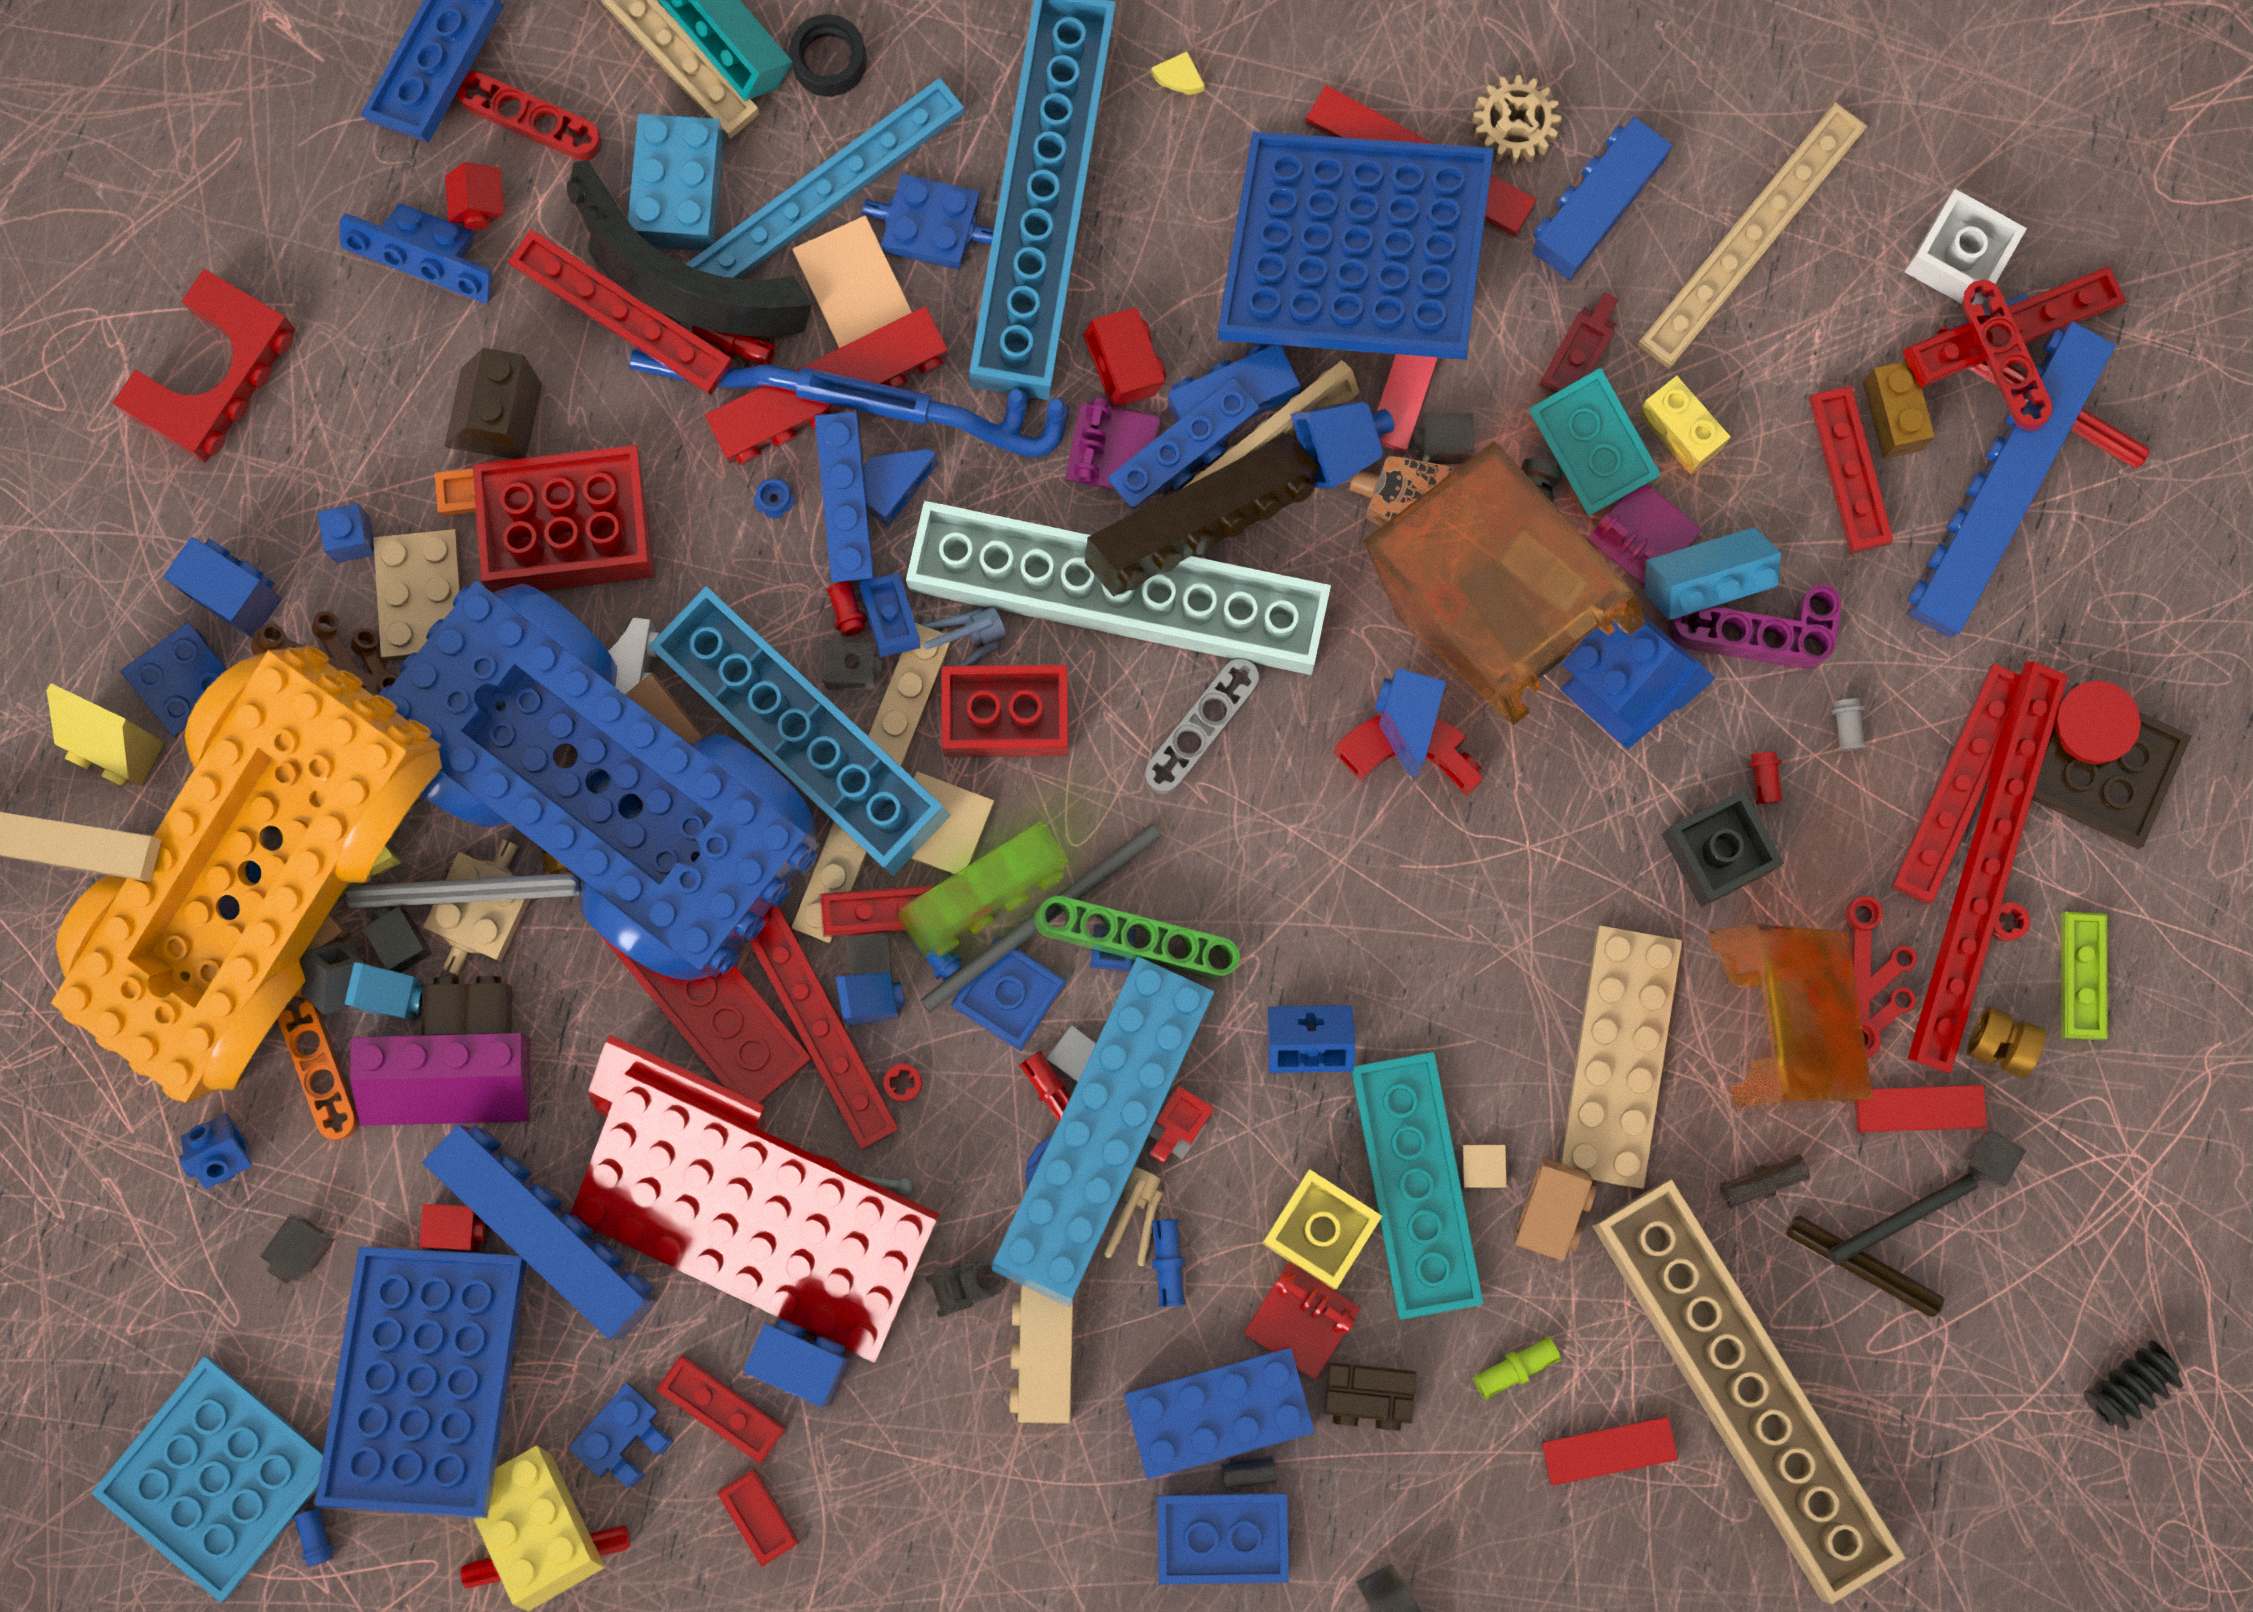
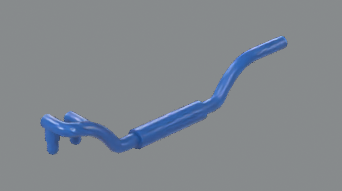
M636 349L632 351L629 362L630 369L688 382L642 351ZM773 365L730 368L717 386L720 388L774 386L796 391V397L893 419L925 426L928 421L949 425L964 430L972 436L998 448L1032 458L1048 455L1059 446L1064 435L1070 407L1065 405L1061 399H1052L1047 407V419L1043 433L1039 437L1032 438L1019 434L1029 401V395L1019 389L1012 390L1008 395L1007 409L1003 422L994 424L965 408L932 401V395L802 367L800 371Z

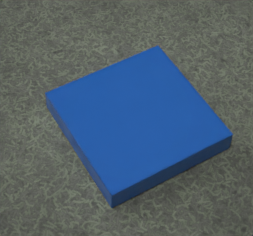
M996 935L990 946L994 944L996 941H998L1001 937ZM1015 948L962 988L950 1005L1021 1052L1067 981L1021 950Z

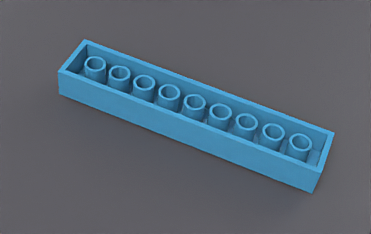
M1034 0L969 371V387L1007 394L1014 389H1019L1028 394L1030 398L1048 401L1050 399L1116 1Z

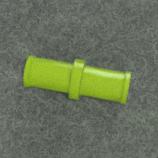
M1546 1336L1543 1340L1517 1354L1514 1351L1505 1354V1360L1479 1374L1473 1375V1380L1484 1400H1488L1493 1395L1516 1383L1521 1386L1529 1382V1376L1554 1363L1560 1362L1561 1357L1551 1338Z

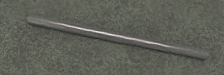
M1150 824L1057 896L1076 900L1081 899L1161 838L1159 831L1153 824ZM1048 907L1045 912L1047 922L1052 921L1063 911L1058 907ZM1035 913L921 998L920 1002L924 1008L931 1013L1038 931L1034 923Z

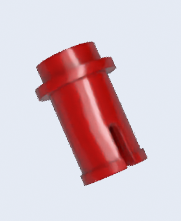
M850 581L838 582L826 589L837 618L834 624L835 628L841 631L844 637L853 636L864 631V623L867 620L865 614L860 613Z
M1777 752L1752 754V762L1748 763V768H1753L1756 804L1782 802L1783 797L1781 795L1778 765L1782 764V760L1777 759Z

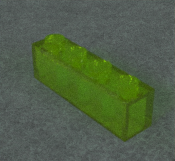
M1042 820L902 907L897 917L924 958L936 952L938 957H941L960 944L957 938L969 930L974 935L978 934L995 922L992 917L995 913L1003 908H1006L1008 913L1025 904L1029 900L1027 893L1039 885L1045 891L1062 880L1064 876L1061 871L1064 870L1069 860Z

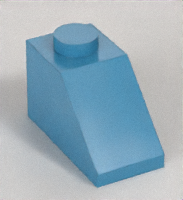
M354 962L345 1005L365 1013L414 1022L416 1013L422 1012L423 981L414 976Z

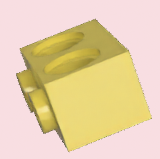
M1675 376L1649 397L1638 413L1641 419L1690 475L1722 451L1731 438L1678 376Z

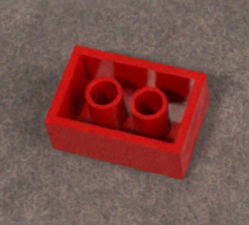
M1067 665L942 666V751L944 757L1069 756Z

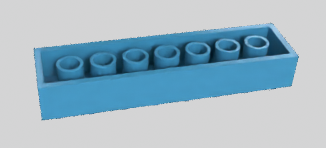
M707 586L649 645L666 664L892 876L908 862L951 816L942 804Z
M1137 956L992 1263V1271L1070 1307L1215 991Z

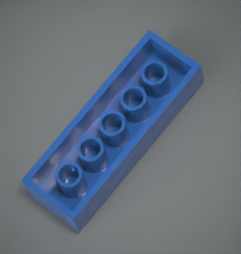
M457 1124L422 1163L609 1340L624 1339L658 1302L651 1295L655 1289L652 1284L638 1272L625 1271L620 1266L624 1260L623 1257L609 1244H602L599 1241L596 1243L591 1239L589 1235L593 1232V1229L576 1214L573 1216L568 1212L565 1214L559 1208L563 1201L547 1186L543 1185L541 1187L537 1183L534 1185L528 1179L532 1172L515 1156L511 1158L507 1154L502 1155L497 1150L502 1144L485 1128L480 1129L476 1125L470 1128Z

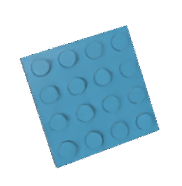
M204 1356L91 1494L218 1602L225 1603L292 1522L293 1517L301 1511L317 1491L324 1451L210 1356Z

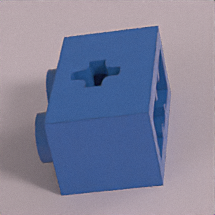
M1352 1005L1268 1007L1267 1048L1269 1073L1354 1072L1355 1033Z

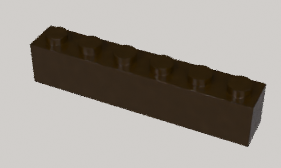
M1287 434L1087 538L1085 564L1113 597L1126 590H1135L1152 576L1160 572L1166 573L1171 571L1181 561L1194 554L1201 555L1207 552L1213 544L1227 537H1235L1241 534L1246 527L1261 519L1267 520L1272 518L1280 509L1293 502L1299 503L1306 500L1314 491L1319 466L1294 438Z

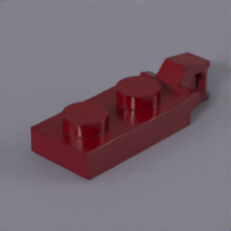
M1604 292L1594 311L1584 307L1582 312L1578 313L1541 379L1539 386L1555 394L1593 372L1615 332L1616 323L1608 320L1619 299Z

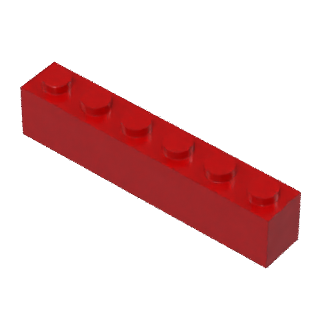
M926 306L802 367L900 388L907 383L905 377L919 370L922 375H925L943 366L942 359L948 356V350ZM764 385L705 414V417L729 464L737 461L739 465H743L758 458L761 455L759 449L771 443H774L776 447H780L796 439L798 436L795 431L805 426L811 425L812 429H816V415L832 414L844 407L796 397V391Z

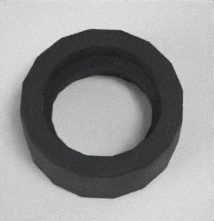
M829 14L811 17L798 26L791 37L789 56L793 61L792 67L795 78L804 89L811 93L825 97L846 94L859 84L865 74L867 55L862 35L852 22L843 17ZM825 36L842 38L848 43L852 52L851 62L848 67L840 73L830 76L817 75L811 72L804 59L805 50L808 45L817 38Z

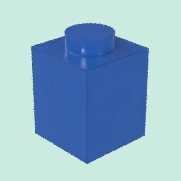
M359 504L317 512L324 552L336 563L374 556L370 516Z

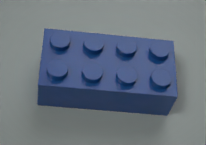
M1291 1347L1124 1394L1147 1480L1315 1433Z

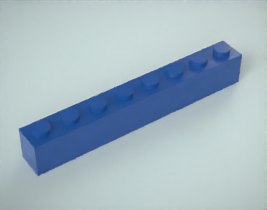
M2073 321L2060 330L2056 328L2053 330L2043 347V351L2047 352L2041 366L2035 365L2051 399L2052 412L2049 421L2039 430L2026 431L2018 427L2013 421L2010 412H2007L2004 422L2009 425L2002 438L1996 436L1988 447L1985 458L1989 459V462L1983 473L1976 472L1969 482L1965 493L1970 495L1964 508L1958 507L1950 517L1946 529L1951 532L1944 545L1938 543L1930 554L1926 565L1930 566L1931 569L1925 580L1919 579L1911 589L1907 601L1912 604L1906 615L1949 638L1961 633L2116 347L2114 343ZM2031 386L2024 396L2026 406L2022 414L2023 416L2031 414L2033 419H2038L2042 406L2034 407L2031 404L2028 394L2030 390L2035 389L2034 386Z

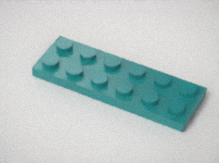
M1431 1052L1354 1066V1072H1351L1377 1211L1378 1214L1382 1215L1379 1222L1398 1320L1484 1305L1435 1053Z

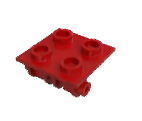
M1289 1261L1243 1334L1271 1352L1291 1347L1296 1368L1316 1381L1344 1334H1347L1352 1327L1361 1307Z

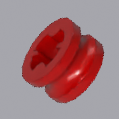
M2014 902L2000 905L1992 936L2000 941L2009 942L2025 935L2030 926V917L2026 909ZM2011 912L2016 916L2013 922L2018 921V928H2012L2006 932L2001 928L2005 923H1999V917Z
M905 1063L896 1064L885 1073L883 1079L884 1089L887 1095L894 1101L900 1103L910 1102L920 1094L922 1078L913 1066ZM901 1072H909L911 1074L908 1078L910 1080L914 1078V1087L907 1088L905 1095L896 1094L895 1092L898 1088L891 1087L892 1078H899Z

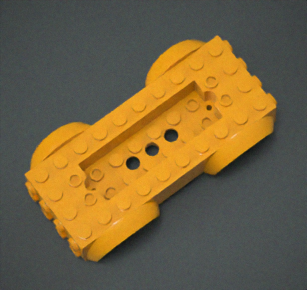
M312 646L268 650L264 654L242 660L222 673L206 689L197 701L188 719L185 731L186 749L195 769L153 836L162 841L151 882L106 875L93 884L76 901L65 916L58 931L56 951L65 980L51 1001V1004L62 1011V1016L65 1020L73 1025L85 1028L96 1037L95 1040L100 1046L120 1054L129 1061V1066L135 1072L151 1077L163 1086L162 1090L167 1096L177 1101L187 1103L218 1090H235L241 1086L245 1078L240 1077L251 1057L287 1004L305 983L306 980L299 960L348 882L367 883L372 877L370 872L392 834L416 799L442 768L438 750L441 744L430 737L431 731L418 721L403 718L396 712L397 706L383 696H373L362 688L363 682L357 676L345 670L338 671L327 663L329 657L325 653ZM268 826L277 827L283 835V843L275 851L266 848L262 842V833ZM250 860L256 862L261 869V878L257 884L249 881L245 874V867ZM225 895H231L236 898L240 906L239 914L233 920L224 918L219 911V901Z

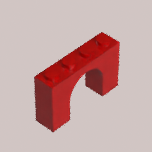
M203 269L181 302L193 315L229 336L233 348V359L226 377L210 391L198 395H182L167 389L135 369L112 403L126 416L206 463L210 456L216 455L223 447L226 439L225 434L233 422L239 421L244 416L248 408V400L255 389L261 388L267 382L271 373L270 367L279 354L282 355L289 349L293 341V333L296 329L285 316L208 270Z

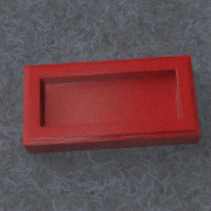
M756 1469L751 1470L717 1492V1495L761 1567L800 1543Z

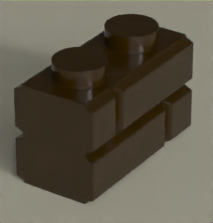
M1328 1362L1324 1414L1333 1415L1332 1424L1358 1426L1359 1418L1376 1420L1375 1428L1401 1431L1402 1423H1412L1416 1371Z

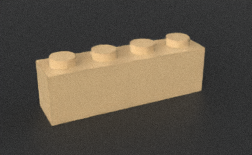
M1021 1285V1300H1013L1012 1326H1020V1343H1012L1011 1369H1019V1387H1011L1010 1413H1018V1422L1070 1423L1073 1300L1070 1307Z

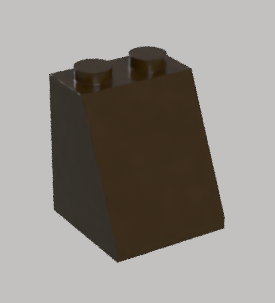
M482 348L461 368L444 445L446 448L509 459L527 457L542 383L523 354Z

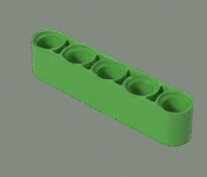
M1064 896L1048 898L1037 908L1034 914V923L1037 930L1048 938L1134 960L1139 956L1158 966L1208 979H1219L1232 973L1240 961V953L1237 946L1226 938ZM1048 907H1058L1064 912L1066 919L1063 927H1053L1047 922L1045 912ZM1097 917L1105 923L1106 933L1104 937L1095 938L1088 933L1086 928L1088 918ZM1137 927L1145 933L1146 944L1144 948L1140 949L1131 946L1127 939L1129 928ZM1170 938H1179L1185 943L1187 949L1183 959H1177L1169 953L1168 942ZM1211 948H1218L1225 953L1227 962L1224 969H1216L1210 964L1208 954Z

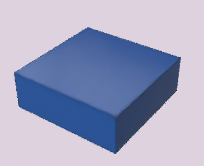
M1095 925L1093 937H1104L1106 926ZM1129 928L1127 939L1133 947H1135L1136 929ZM1092 949L1091 968L1131 971L1133 959Z

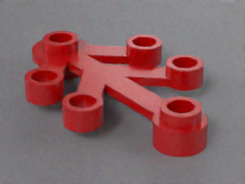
M1870 896L1858 897L1846 909V919L1849 925L1854 928L1852 974L1834 956L1832 946L1824 940L1814 941L1808 945L1805 951L1806 960L1813 966H1821L1852 1000L1850 1016L1832 998V991L1826 983L1814 982L1807 986L1804 991L1805 1002L1810 1007L1820 1008L1840 1030L1838 1035L1839 1047L1847 1057L1854 1060H1865L1874 1056L1881 1045L1880 1032L1900 1014L1912 1010L1916 1004V997L1913 991L1906 987H1900L1889 994L1888 1004L1869 1018L1870 1000L1901 972L1912 969L1917 963V954L1911 947L1899 946L1891 951L1889 961L1870 977L1872 928L1877 926L1883 917L1881 904ZM1862 907L1868 911L1869 918L1867 922H1861L1857 919V908ZM1815 946H1820L1825 950L1826 957L1823 961L1814 958L1812 951ZM1898 952H1905L1909 956V964L1907 966L1898 964L1896 960ZM1815 987L1822 989L1825 997L1821 1003L1814 1001L1811 997L1812 989ZM1898 993H1903L1907 996L1908 1005L1906 1008H1901L1896 1004L1895 997ZM1854 1032H1860L1864 1035L1865 1044L1863 1047H1857L1853 1044L1852 1035Z

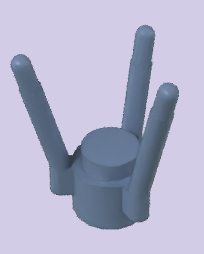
M994 607L984 611L979 608L967 614L920 624L933 630H938L965 623V627L924 643L925 649H931L969 635L974 646L982 644V647L957 666H972L986 654L1000 649L997 640L1006 637V632Z

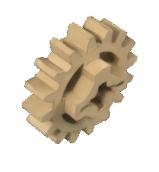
M1517 75L1514 84L1509 85L1505 77H1502L1499 80L1498 89L1488 85L1484 93L1486 98L1478 97L1475 108L1478 111L1473 114L1472 124L1479 125V127L1476 128L1474 137L1475 139L1485 138L1486 141L1483 147L1497 150L1495 160L1498 162L1504 155H1509L1511 164L1516 165L1519 156L1523 155L1525 160L1531 163L1535 156V150L1541 155H1545L1549 147L1547 142L1554 143L1558 132L1555 128L1559 127L1561 116L1554 115V113L1557 111L1559 103L1558 101L1548 102L1547 98L1550 89L1547 87L1540 92L1536 90L1537 80L1534 78L1528 85H1524L1521 75ZM1491 110L1494 111L1493 116L1498 120L1494 128L1490 121ZM1538 112H1540L1542 117L1541 130L1538 128L1539 123L1535 120Z

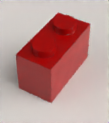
M1137 307L1091 320L1083 337L1110 407L1114 408L1154 397L1165 382L1166 372L1163 361L1160 357L1155 356L1150 343L1151 331L1149 325L1145 320H1141Z

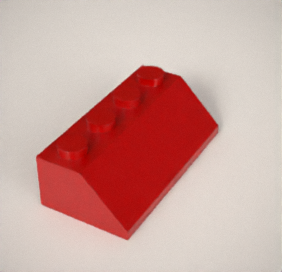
M612 1035L608 1036L588 1091L591 1103L595 1104L594 1110L601 1115L608 1116L622 1077L630 1068L765 1131V1106Z

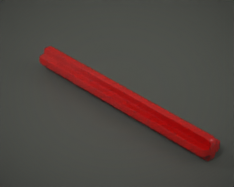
M1942 326L1937 330L1934 336L1949 331L1951 329L1946 326ZM1987 362L1969 368V370L1997 386ZM2010 364L2003 370L2004 378L2010 383H2021L2027 377L2025 373ZM2028 389L2022 393L2023 397L2025 396ZM2083 408L2071 428V431L2133 468L2140 467L2150 452L2149 448Z

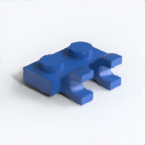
M625 1383L568 1449L598 1477H603L610 1469L613 1475L626 1488L630 1486L634 1488L645 1474L629 1461L623 1453L638 1436L656 1455L659 1453L663 1455L674 1441L652 1422L660 1411L630 1383Z

